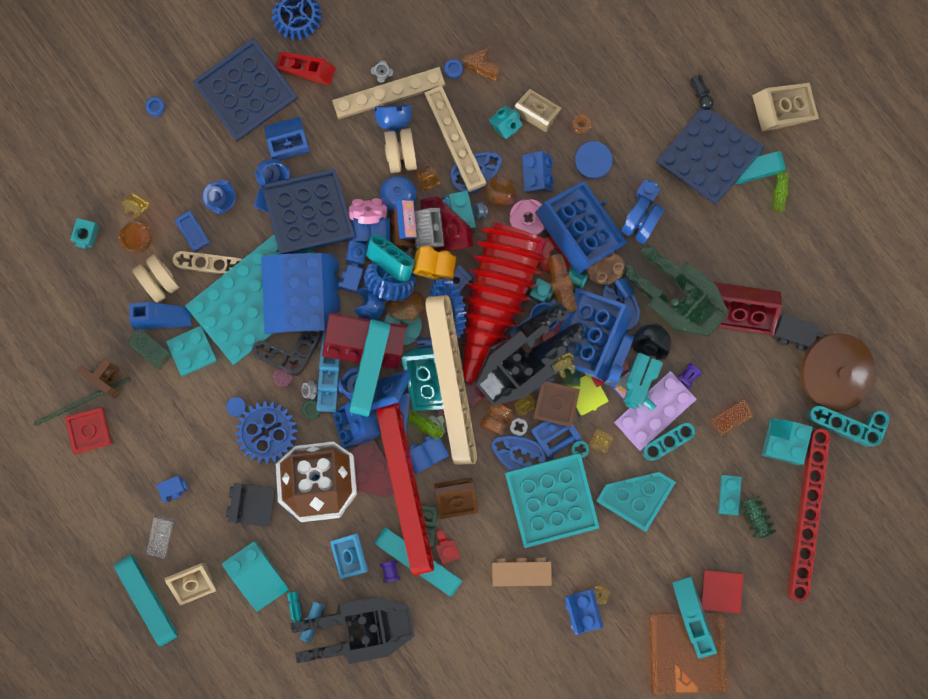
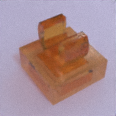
M426 166L427 169L422 172L417 170L418 174L416 175L423 191L440 184L434 167Z

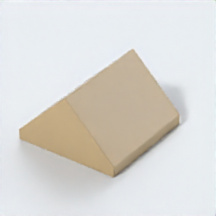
M531 89L515 105V109L521 118L544 132L548 131L561 110V107Z
M206 563L198 564L165 578L166 584L180 606L216 591Z

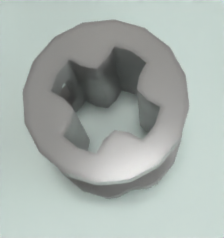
M520 418L513 420L510 425L511 433L518 437L523 436L528 428L526 421ZM515 423L523 424L522 432L514 430L516 427Z

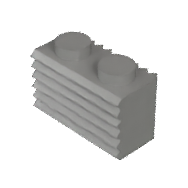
M427 208L415 211L417 229L416 249L418 250L423 246H430L432 248L444 247L440 208Z

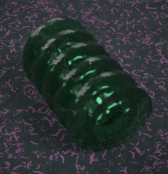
M759 495L743 502L739 508H746L742 515L749 516V518L745 522L753 524L749 527V530H756L752 537L763 538L775 533L777 530L770 529L774 523L767 522L771 517L770 515H763L767 508H760L764 501H757L761 496Z

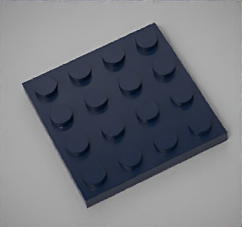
M254 38L192 81L236 142L298 99Z
M701 108L656 162L680 181L717 205L764 150V145L711 109Z
M336 169L261 185L280 254H293L355 238Z

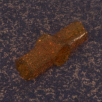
M562 254L550 256L547 258L549 260L547 264L552 278L550 279L554 294L557 295L558 303L561 302L570 313L578 310V306L573 292L574 285L567 271L564 257Z

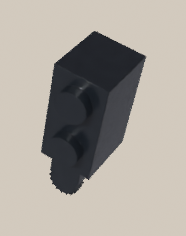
M782 314L778 318L773 339H776L779 344L788 345L789 343L795 345L797 350L806 351L815 342L816 338L819 339L826 336V334L818 332L820 327L818 325Z

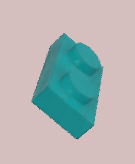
M721 475L718 514L739 516L742 477Z

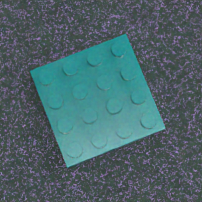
M580 453L504 472L524 548L599 529Z

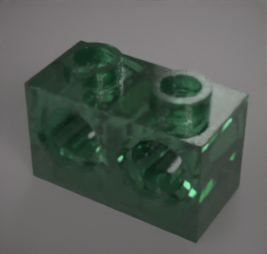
M140 328L127 342V344L160 370L172 357L169 351Z

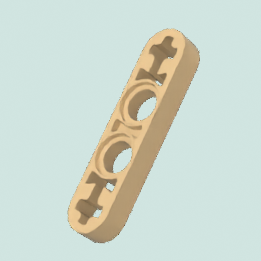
M179 251L173 256V263L179 269L223 275L228 272V261H231L230 264L234 266L242 261L240 258ZM184 256L186 260H191V256H193L192 267H189V262H183L180 265L177 259H181ZM198 258L206 260L204 267L199 268L196 266ZM218 260H223L225 263L224 268L221 270H217L214 267L215 262Z

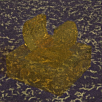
M132 194L124 199L122 205L126 207L124 209L125 214L131 210L134 212L133 218L135 219L140 216L141 212L147 210L149 203Z
M572 353L563 355L552 364L555 373L560 371V375L563 378L566 376L564 369H570L572 374L575 372Z
M531 394L525 398L518 399L514 404L520 417L536 408Z
M597 428L588 446L606 454L614 437Z

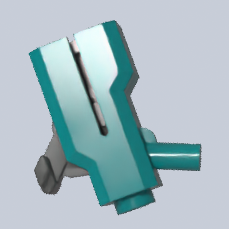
M641 353L635 356L630 372L626 376L620 377L618 383L614 386V388L621 386L627 391L623 400L627 407L637 409V407L640 408L644 404L651 411L657 407L648 398V389L651 381L658 378L663 365L661 361L654 358L650 359L649 356Z

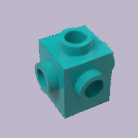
M506 105L489 119L497 134L505 139L516 133L523 125L519 119L521 116L514 108L510 109Z

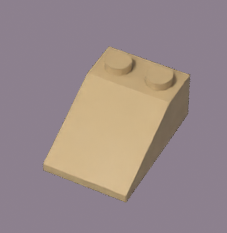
M810 83L766 88L752 95L761 131L775 130L819 119Z

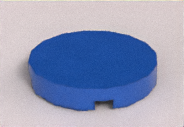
M591 141L583 144L575 155L577 171L585 178L596 180L604 177L612 166L610 150L600 142Z

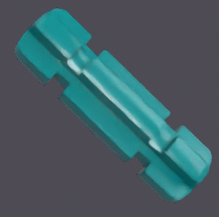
M289 592L287 596L288 601H290L291 620L293 622L301 621L302 613L300 602H298V592Z

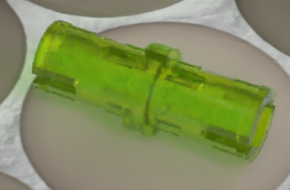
M783 172L777 173V184L773 193L775 195L773 211L775 212L778 211L779 204V212H785L786 196L789 195L787 187L790 174L785 173L784 178Z
M415 411L409 414L408 422L418 427L419 431L429 434L436 440L439 437L441 438L443 429L433 424L432 420L420 416Z

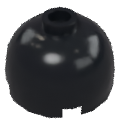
M659 324L642 326L636 332L632 341L634 343L633 349L637 353L649 357L650 355L656 356V360L668 357L672 342L669 333Z

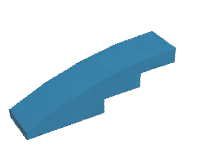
M323 332L316 408L317 411L336 412L340 359L322 356L325 332Z

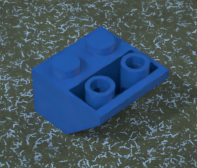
M301 117L264 126L272 159L282 161L310 153Z
M349 401L333 413L342 448L346 449L366 443L381 435L376 409L371 410L368 417L349 413L351 403Z

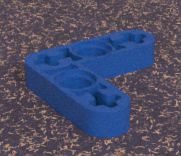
M625 333L604 384L614 387L618 383L624 368L622 367L634 336Z

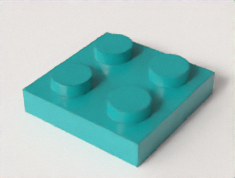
M202 326L166 341L182 377L217 361Z

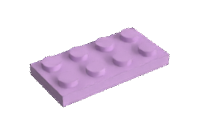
M671 371L648 391V398L657 406L653 411L642 404L637 409L629 408L614 422L639 451L697 400Z

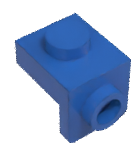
M349 241L346 263L364 264L367 245Z

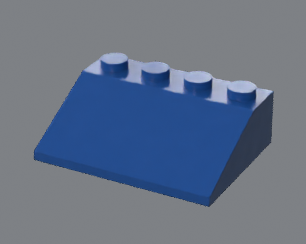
M585 181L546 201L535 211V214L577 275L591 268L627 243Z
M576 288L568 307L570 313L566 315L567 318L563 320L558 333L577 323L583 329L584 335L581 338L582 341L569 343L568 348L565 350L566 354L559 358L556 363L605 382L634 310L626 304Z

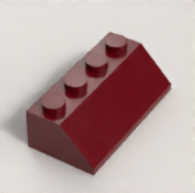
M705 281L700 300L698 325L774 335L782 308L781 292Z
M330 313L323 342L322 356L360 363L371 320ZM389 323L391 325L381 367L398 369L402 356L406 326Z

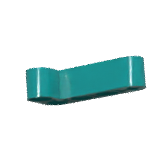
M823 406L809 409L806 415L807 420L811 424L866 447L879 445L889 424V416L884 411L871 413L867 417L865 424ZM818 411V415L821 417H826V419H816V415L814 413ZM876 415L880 416L882 419L880 425L875 423L874 419ZM833 418L839 421L837 428L832 426L831 421ZM851 425L856 427V435L850 433L849 428ZM869 433H872L875 437L873 443L869 442L867 438Z

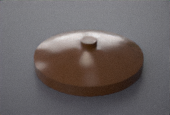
M834 333L819 338L808 348L801 364V382L806 394L814 403L830 410L841 411L857 406L867 397L875 379V362L869 348L861 340L848 334Z

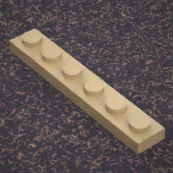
M440 67L332 101L339 120L374 109L375 106L387 105L422 94L441 85L445 87V82Z
M442 85L424 92L468 192L485 186L486 181Z

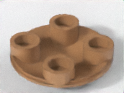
M613 252L587 269V274L595 283L602 285L611 284L621 278L625 270V264L623 259Z

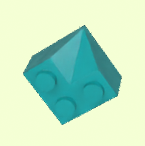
M770 418L761 456L798 466L804 465L813 427L797 422Z

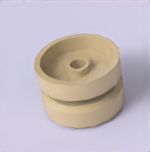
M411 128L401 129V142H397L394 130L384 132L386 144H384L387 162H389L390 172H401L400 160L403 159L407 171L417 170Z
M153 254L146 259V264L151 270L150 272L142 264L137 265L132 271L152 299L159 303L165 299V293L161 286L169 293L176 291L179 286L167 266Z

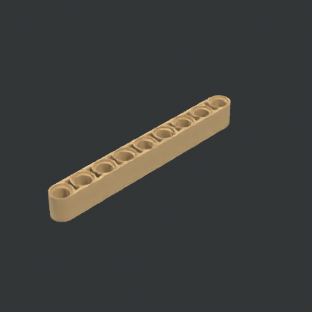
M448 295L428 297L426 299V311L452 459L455 465L475 464L477 451L451 301Z

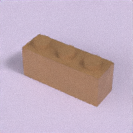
M496 558V562H492V586H552L551 562L547 561V558H535V562H527V558H515V562H508V558Z

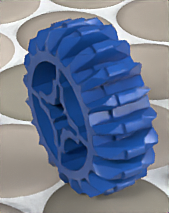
M280 0L281 3L275 2L276 8L272 9L274 14L272 20L275 22L274 27L279 28V34L284 33L286 39L290 35L293 41L296 39V36H298L300 41H302V36L304 35L309 39L308 33L315 35L314 28H320L318 23L322 22V17L320 16L323 13L319 9L321 7L320 3H316V0ZM306 6L312 10L311 19L305 14ZM283 13L290 17L288 25L282 20ZM300 13V17H294L295 14Z
M372 262L367 267L364 275L365 286L368 287V291L373 292L374 296L378 295L380 299L385 298L387 301L393 300L395 302L396 300L408 299L416 285L414 273H411L408 281H399L375 262Z

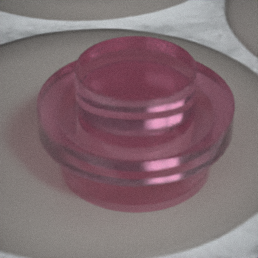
M280 369L276 370L273 375L274 383L279 387H287L293 379L291 374Z

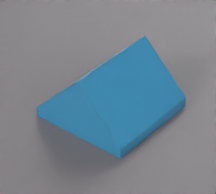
M359 533L330 542L340 579L369 571Z

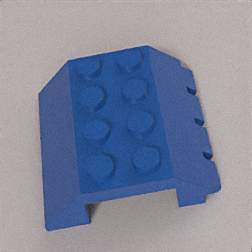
M324 253L279 254L261 257L264 334L298 331L326 332L329 314H337L336 311L340 310V295H336V292L339 291V276H335V273L339 272L338 259H334L332 254Z

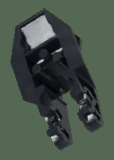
M561 302L552 305L516 327L518 332L510 339L490 346L475 384L493 406L528 396L555 374L550 366L566 354L565 350L568 348V344L582 341L581 338L584 335V331L576 323L533 347V350L528 354L522 348V345L525 343L532 347L537 338L543 333L547 334L550 332L549 326L554 321H563L567 318L566 315L570 312Z
M380 597L339 604L335 614L290 623L292 633L334 625H346V622L348 626L350 641H342L337 644L296 652L297 663L344 655L349 664L388 657L415 636L410 606Z

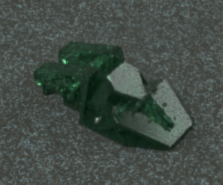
M647 245L645 248L642 247L640 249L641 253L674 282L681 291H685L684 298L681 301L674 298L670 302L663 290L657 289L649 280L642 278L628 264L625 266L624 277L651 300L648 306L656 311L676 331L710 336L729 315L716 284L688 262L680 269L669 259L662 257L651 245Z

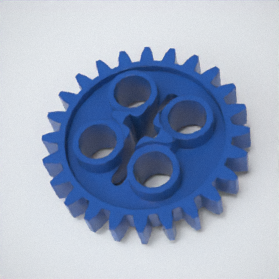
M449 278L438 279L436 282H433V286H430L429 296H449L457 338H461V334H464L463 329L466 328L463 322L467 321L464 317L466 311L463 308L465 306V303H462L463 296L459 295L460 289H457V284H453V280H449Z
M264 401L263 407H261L257 402L256 409L249 406V413L243 411L245 418H238L242 423L241 425H235V427L240 429L239 432L235 433V435L240 436L236 443L243 444L239 450L246 449L244 456L252 454L250 460L254 461L258 457V463L265 459L266 464H269L272 458L276 463L278 456L282 459L284 457L283 453L289 452L288 447H295L291 442L292 440H297L293 436L294 433L298 432V430L293 429L297 423L290 421L294 416H287L288 409L281 411V404L275 408V402L268 406V403ZM269 414L274 416L272 424L265 423V417ZM279 422L281 423V426L269 432V437L264 435L260 437L256 442L252 443V440L254 438L264 434L263 429L266 428L270 430ZM251 425H257L258 431L254 435L249 433ZM282 430L285 436L282 440L277 441L275 434L277 431ZM261 441H267L268 448L265 451H260L259 449Z

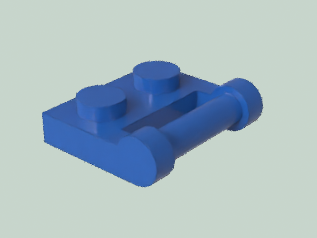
M545 421L531 430L549 460L554 457V454L574 441L577 442L582 439L573 424L572 427ZM567 430L570 431V436L551 448L547 446L546 443Z

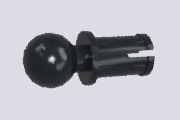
M702 75L692 77L690 81L696 91V98H700L699 106L702 109H711L714 100L711 96L707 95L710 90L706 88Z

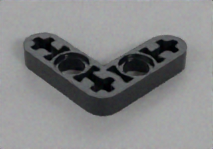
M303 331L291 354L265 341L256 342L253 345L252 351L257 359L293 376H298L306 368L322 338V331H316L318 335L312 336L311 342L313 344L304 340L310 339L309 331ZM307 345L310 350L307 354H301L299 348ZM264 346L265 351L270 353L269 359H267L268 355L261 352L259 354L257 349ZM276 354H282L284 359L282 362L276 363L273 361V357ZM288 358L289 362L294 365L298 362L300 368H295L293 370L292 366L287 364Z

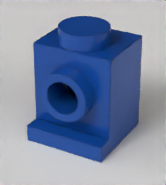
M644 179L634 197L640 199L641 196L646 197L650 200L649 206H651L661 189L656 182Z
M350 263L347 270H343L341 277L343 283L339 282L338 285L340 289L353 293L358 292L364 275L361 265Z
M458 265L454 270L453 279L458 278L460 280V283L457 284V289H460L461 293L466 288L465 284L472 282V277Z
M176 476L156 484L163 503L170 502V497L172 500L182 497V493L189 489L186 479H182V476Z

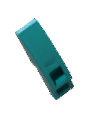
M692 576L673 581L679 608L698 659L717 654L718 650L706 621L705 612Z

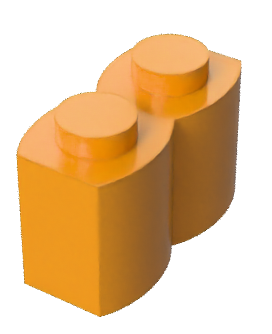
M430 246L420 247L416 251L413 267L414 274L431 277L435 280L453 279L456 257L451 255L450 252H437Z

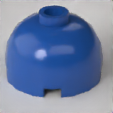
M412 105L375 106V120L381 128L400 133V129L407 127L412 119Z
M394 175L382 183L379 198L386 205L387 211L392 213L394 208H396V200H414L415 205L417 190L414 183L407 177Z

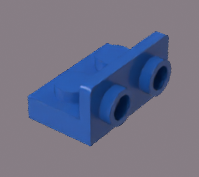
M594 589L565 596V607L569 611L570 624L575 635L604 627Z

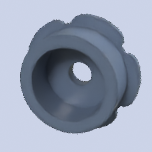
M482 201L472 206L474 218L484 220L488 214V207Z

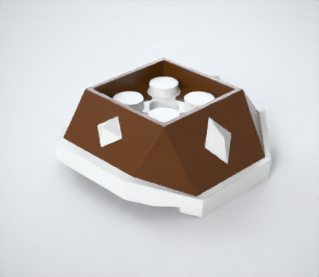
M334 441L295 446L276 463L278 502L300 522L340 518L357 495L354 456ZM314 475H320L317 481L311 480Z

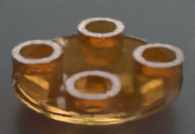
M413 291L408 299L396 300L395 302L388 300L387 309L391 317L409 322L415 321L425 308L424 297L416 291Z

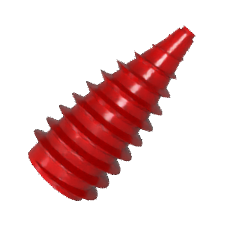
M492 222L489 228H481V231L487 235L486 241L476 242L483 251L482 255L472 256L479 265L478 269L468 270L475 277L474 283L465 284L472 291L471 297L462 299L469 305V312L464 314V317L467 319V327L463 329L466 335L465 343L462 344L465 347L462 370L464 381L470 383L476 380L490 346L498 344L501 339H510L505 333L509 327H518L513 318L516 314H526L520 308L522 301H532L526 295L528 288L537 287L531 281L533 276L543 274L537 268L539 261H549L542 254L547 242L545 239L498 222Z

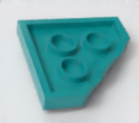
M657 472L606 484L596 502L646 532L676 482Z

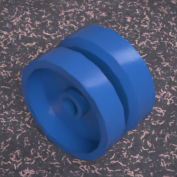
M641 196L636 206L632 207L625 219L626 223L621 232L631 236L636 227L640 230L635 239L644 245L665 208L655 204L648 213L646 210L650 205V200Z

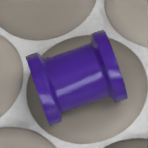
M689 363L687 365L688 368L681 375L677 376L680 382L687 388H690L691 383L698 376L702 375V372L692 363Z
M397 560L380 563L385 578L383 583L400 580L396 569Z

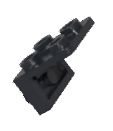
M234 483V487L231 486L229 491V498H232L231 506H228L226 511V517L229 518L228 522L269 526L272 518L275 489Z

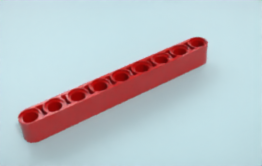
M397 402L378 408L376 411L408 561L412 574L416 576L433 572L434 561L401 410Z
M817 429L811 432L805 458L788 586L789 597L799 602L807 600L810 594L830 435L824 429ZM817 433H820L823 437L821 443L815 440ZM814 452L819 453V462L813 460ZM812 471H815L818 475V479L815 482L810 478ZM810 490L815 493L813 501L809 500L807 496ZM808 509L813 513L811 520L805 517V512ZM804 529L810 531V537L807 540L802 536ZM802 548H805L808 552L805 559H802L800 556ZM801 567L805 570L803 578H799L797 575V571ZM798 587L803 591L802 596L799 598L795 596V589Z

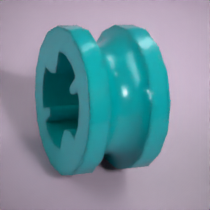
M577 441L573 444L571 452L576 454L578 451L575 452V447H579L581 444L585 448V452L581 453V458H584L589 453V446L586 442Z

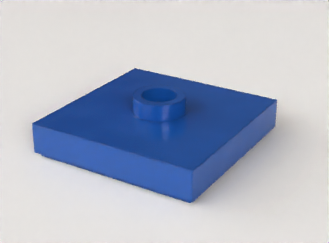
M408 370L378 380L370 411L400 401L411 378Z

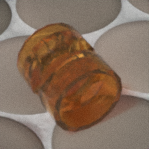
M491 403L488 408L489 414L484 416L480 425L502 436L507 427L505 423L510 421L514 412L502 404L493 406Z

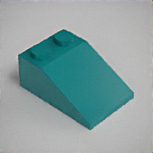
M433 347L410 349L401 358L404 371L408 370L411 374L408 389L413 410L444 409Z
M258 541L252 542L222 563L232 581L256 612L290 590Z

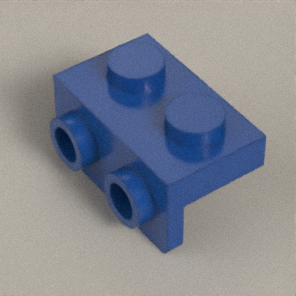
M543 151L522 155L524 192L553 191L554 178L552 176L553 160L551 155Z

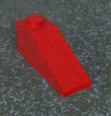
M280 52L275 65L278 71L325 85L331 84L336 68L323 58Z

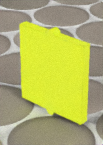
M586 375L580 378V387H573L580 389L576 405L580 416L592 410L596 411L597 407L609 401L601 386L596 387L590 376Z

